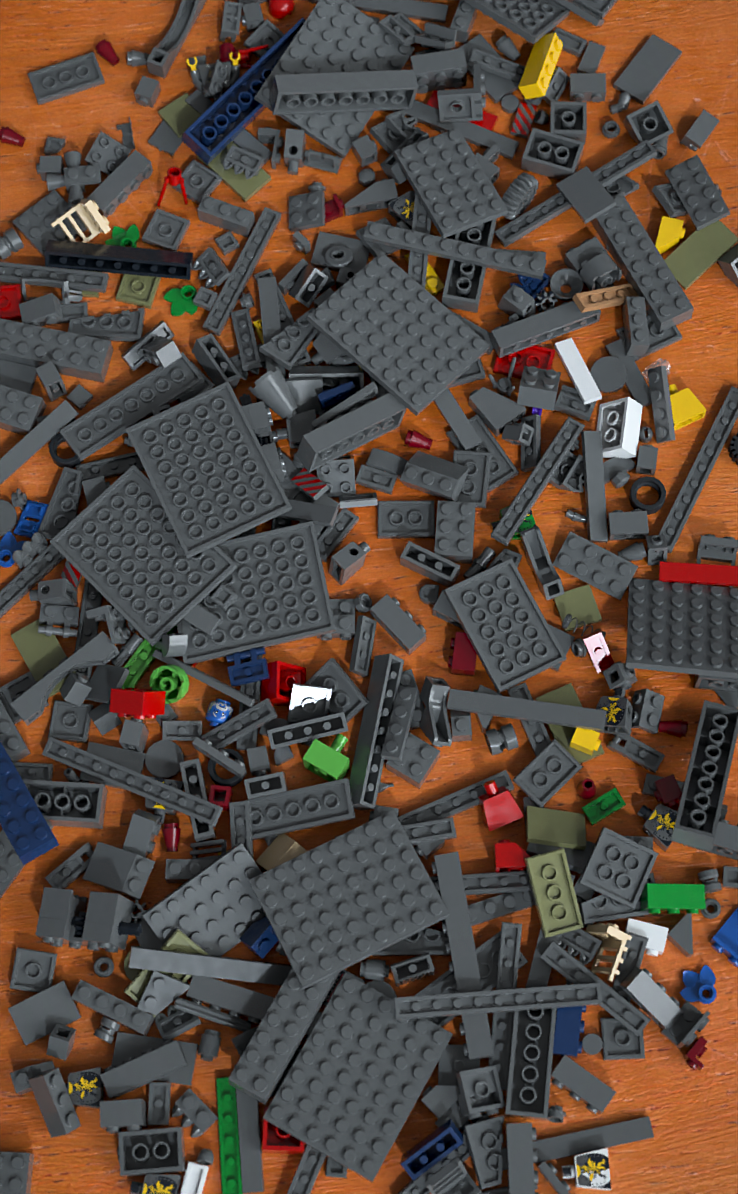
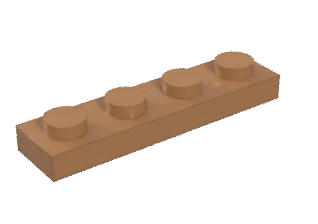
M629 283L576 293L572 299L581 313L623 305L626 296H639Z

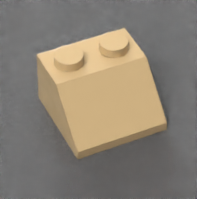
M280 834L255 862L265 871H269L308 851L286 834Z

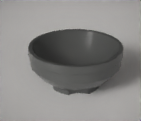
M560 269L552 275L550 289L556 298L570 301L573 300L572 298L576 293L582 292L583 280L575 270ZM563 285H568L571 291L563 293L560 288Z

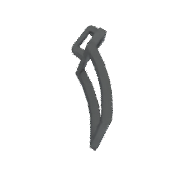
M45 277L21 278V292L24 302L38 298L26 296L25 281L61 284L63 300L59 299L60 304H70V301L80 302L83 299L82 291L69 289L67 280Z

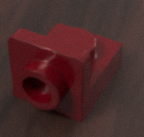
M336 193L332 195V200L325 202V223L343 216L345 206L342 199H338Z
M702 1036L698 1038L684 1056L687 1060L685 1063L693 1070L698 1069L700 1071L704 1068V1065L695 1058L696 1056L700 1058L707 1050L705 1045L708 1041Z

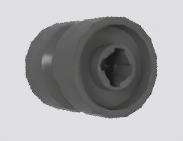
M12 227L4 231L2 237L0 236L1 260L10 257L12 251L17 252L24 248L20 237Z
M511 723L500 726L499 730L494 728L484 731L492 756L503 753V749L509 751L519 747Z

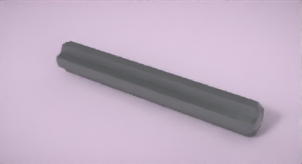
M180 997L176 998L173 1007L242 1032L250 1030L252 1023Z

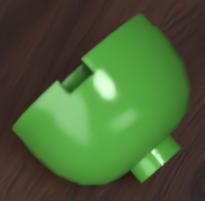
M169 664L156 668L150 676L149 684L153 690L166 691L165 704H170L185 697L190 682L188 675L180 666Z

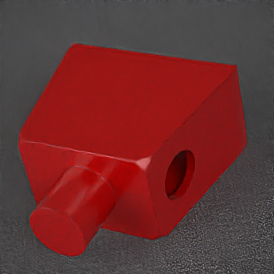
M495 780L484 783L486 794L479 797L484 826L489 832L524 817L506 787L497 788Z

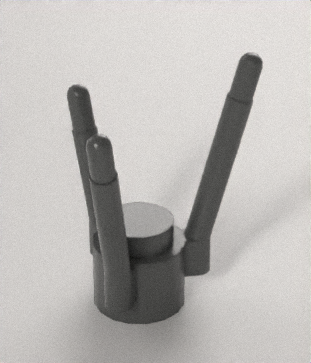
M516 357L512 359L507 378H501L496 382L492 374L488 375L493 388L497 389V392L502 396L507 395L510 397L515 389V386H512L511 377Z

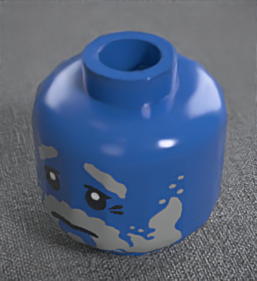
M216 699L209 703L205 718L210 722V726L216 728L231 719L233 708L230 706V702Z

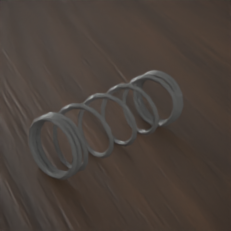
M566 615L562 628L567 629L573 620L572 615ZM575 617V618H573V619H576V626H575V629H574L573 633L575 632V630L577 629V627L583 622V623H584V629H583V632H582V634H581V637H582V636H583V633L586 631V629H587L588 627L585 628V622H584V621L580 622V623L577 625L578 620H577V618ZM602 631V635L604 638L606 636V632Z

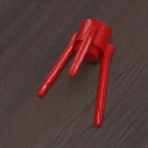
M269 45L235 50V60L238 58L239 52L241 59L238 61V64H240L241 68H251L253 65L247 64L251 59L250 54L253 51L268 48Z
M170 167L167 170V176L164 177L157 207L162 202L168 183L171 186L180 184L185 205L188 204L184 178L181 177L182 171L178 167Z

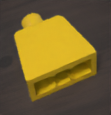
M675 384L669 385L674 431L704 418L706 409L689 388L679 391Z

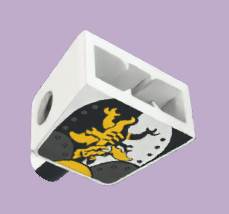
M608 1148L576 1155L573 1157L574 1165L562 1166L563 1179L575 1178V1185L578 1188L611 1190Z

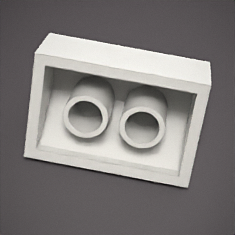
M630 397L603 403L599 406L596 431H601L603 458L618 457L628 459L637 456L643 405Z

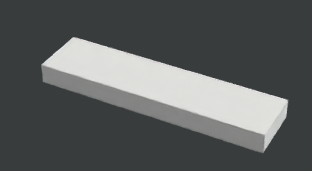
M569 338L555 343L554 347L584 405L600 400L602 395L573 339Z

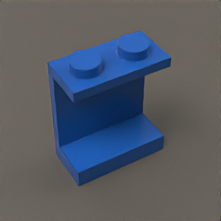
M738 907L710 940L713 944L712 948L720 954L723 952L729 957L728 961L735 967H738Z

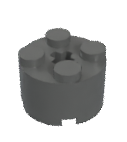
M605 251L600 252L592 259L582 262V269L579 274L583 283L590 291L613 287L616 279L619 282L622 277L621 269Z

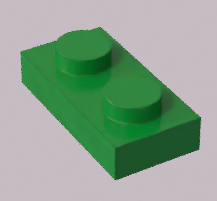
M614 788L585 805L581 810L593 826L626 806V803L617 789Z

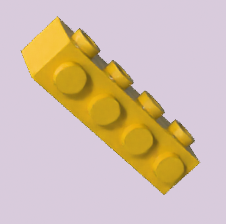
M556 33L546 34L534 43L518 86L526 100L545 96L563 47L562 41Z

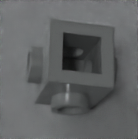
M621 661L612 664L610 668L603 671L610 689L620 688L628 690L632 687L631 684L638 681L634 668H626V663Z

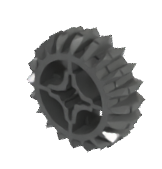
M522 173L510 184L502 198L508 209L507 215H504L505 218L511 221L518 218L531 204L539 185L538 180L534 176Z

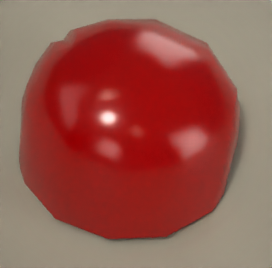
M269 0L267 9L273 18L283 20L285 16L292 14L295 2L294 0Z

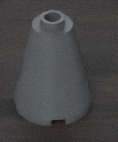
M276 366L275 372L269 370L254 382V388L250 386L248 390L259 400L264 401V404L282 419L287 417L289 420L297 414L295 410L298 407L280 368Z

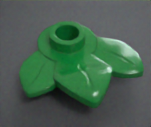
M135 224L130 226L127 231L114 226L112 239L106 240L105 243L106 245L137 248L136 242L140 238V233Z
M185 285L182 289L173 288L163 297L164 300L172 303V316H181L185 312L193 315L198 309V306L193 304L197 290L191 285ZM188 293H191V294H192L191 296L186 297V294H188Z

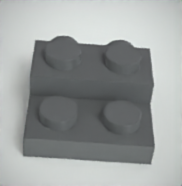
M330 599L336 631L318 635L317 638H321L324 641L332 640V638H340L341 640L354 638V599Z
M496 1065L456 1073L461 1093L457 1097L462 1117L468 1116L469 1119L481 1117L480 1113L486 1112L487 1116L499 1113V1109L506 1107Z

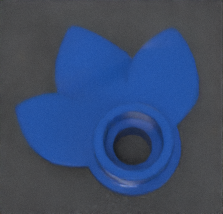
M11 532L6 533L0 541V566L4 568L14 565L12 559L14 551L22 550V546L26 542H17ZM5 557H10L8 561H4Z
M705 965L699 974L693 971L683 972L682 977L686 988L681 990L680 995L686 1001H699L703 1004H710L715 1000L717 994L714 988L716 977L710 967ZM704 990L708 991L709 997H704L702 992Z

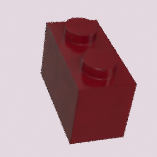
M456 632L455 638L451 637L450 649H454L453 656H449L448 667L452 668L451 674L474 677L477 653L466 633Z

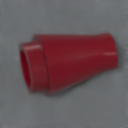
M104 39L96 45L97 54L109 62L111 66L119 63L120 59L109 41L107 42Z
M8 126L1 127V143L23 147L26 137L21 136Z
M413 429V431L408 430L404 444L412 448L430 450L433 440Z
M677 719L659 722V732L678 738L687 737L688 721Z
M585 779L578 784L577 793L581 798L591 799L595 796L596 786L593 780Z
M179 823L163 824L162 834L166 852H178L181 833Z

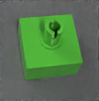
M338 733L330 747L314 739L303 757L304 767L328 782L344 779L350 769L349 758L340 752L346 742H348V739Z

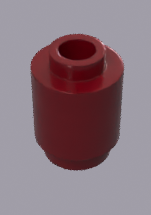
M229 42L219 45L218 60L221 63L231 61L232 65L233 61L230 59V53L233 52L232 58L235 60L236 47Z

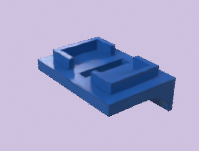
M27 500L13 533L32 539L33 534L39 530L49 504ZM26 517L37 519L39 522L26 520Z

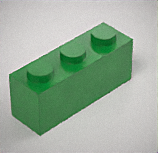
M647 883L640 895L641 910H648V914H660V910L667 911V914H680V911H686V914L692 913L693 915L699 914L700 910L706 909L704 884Z

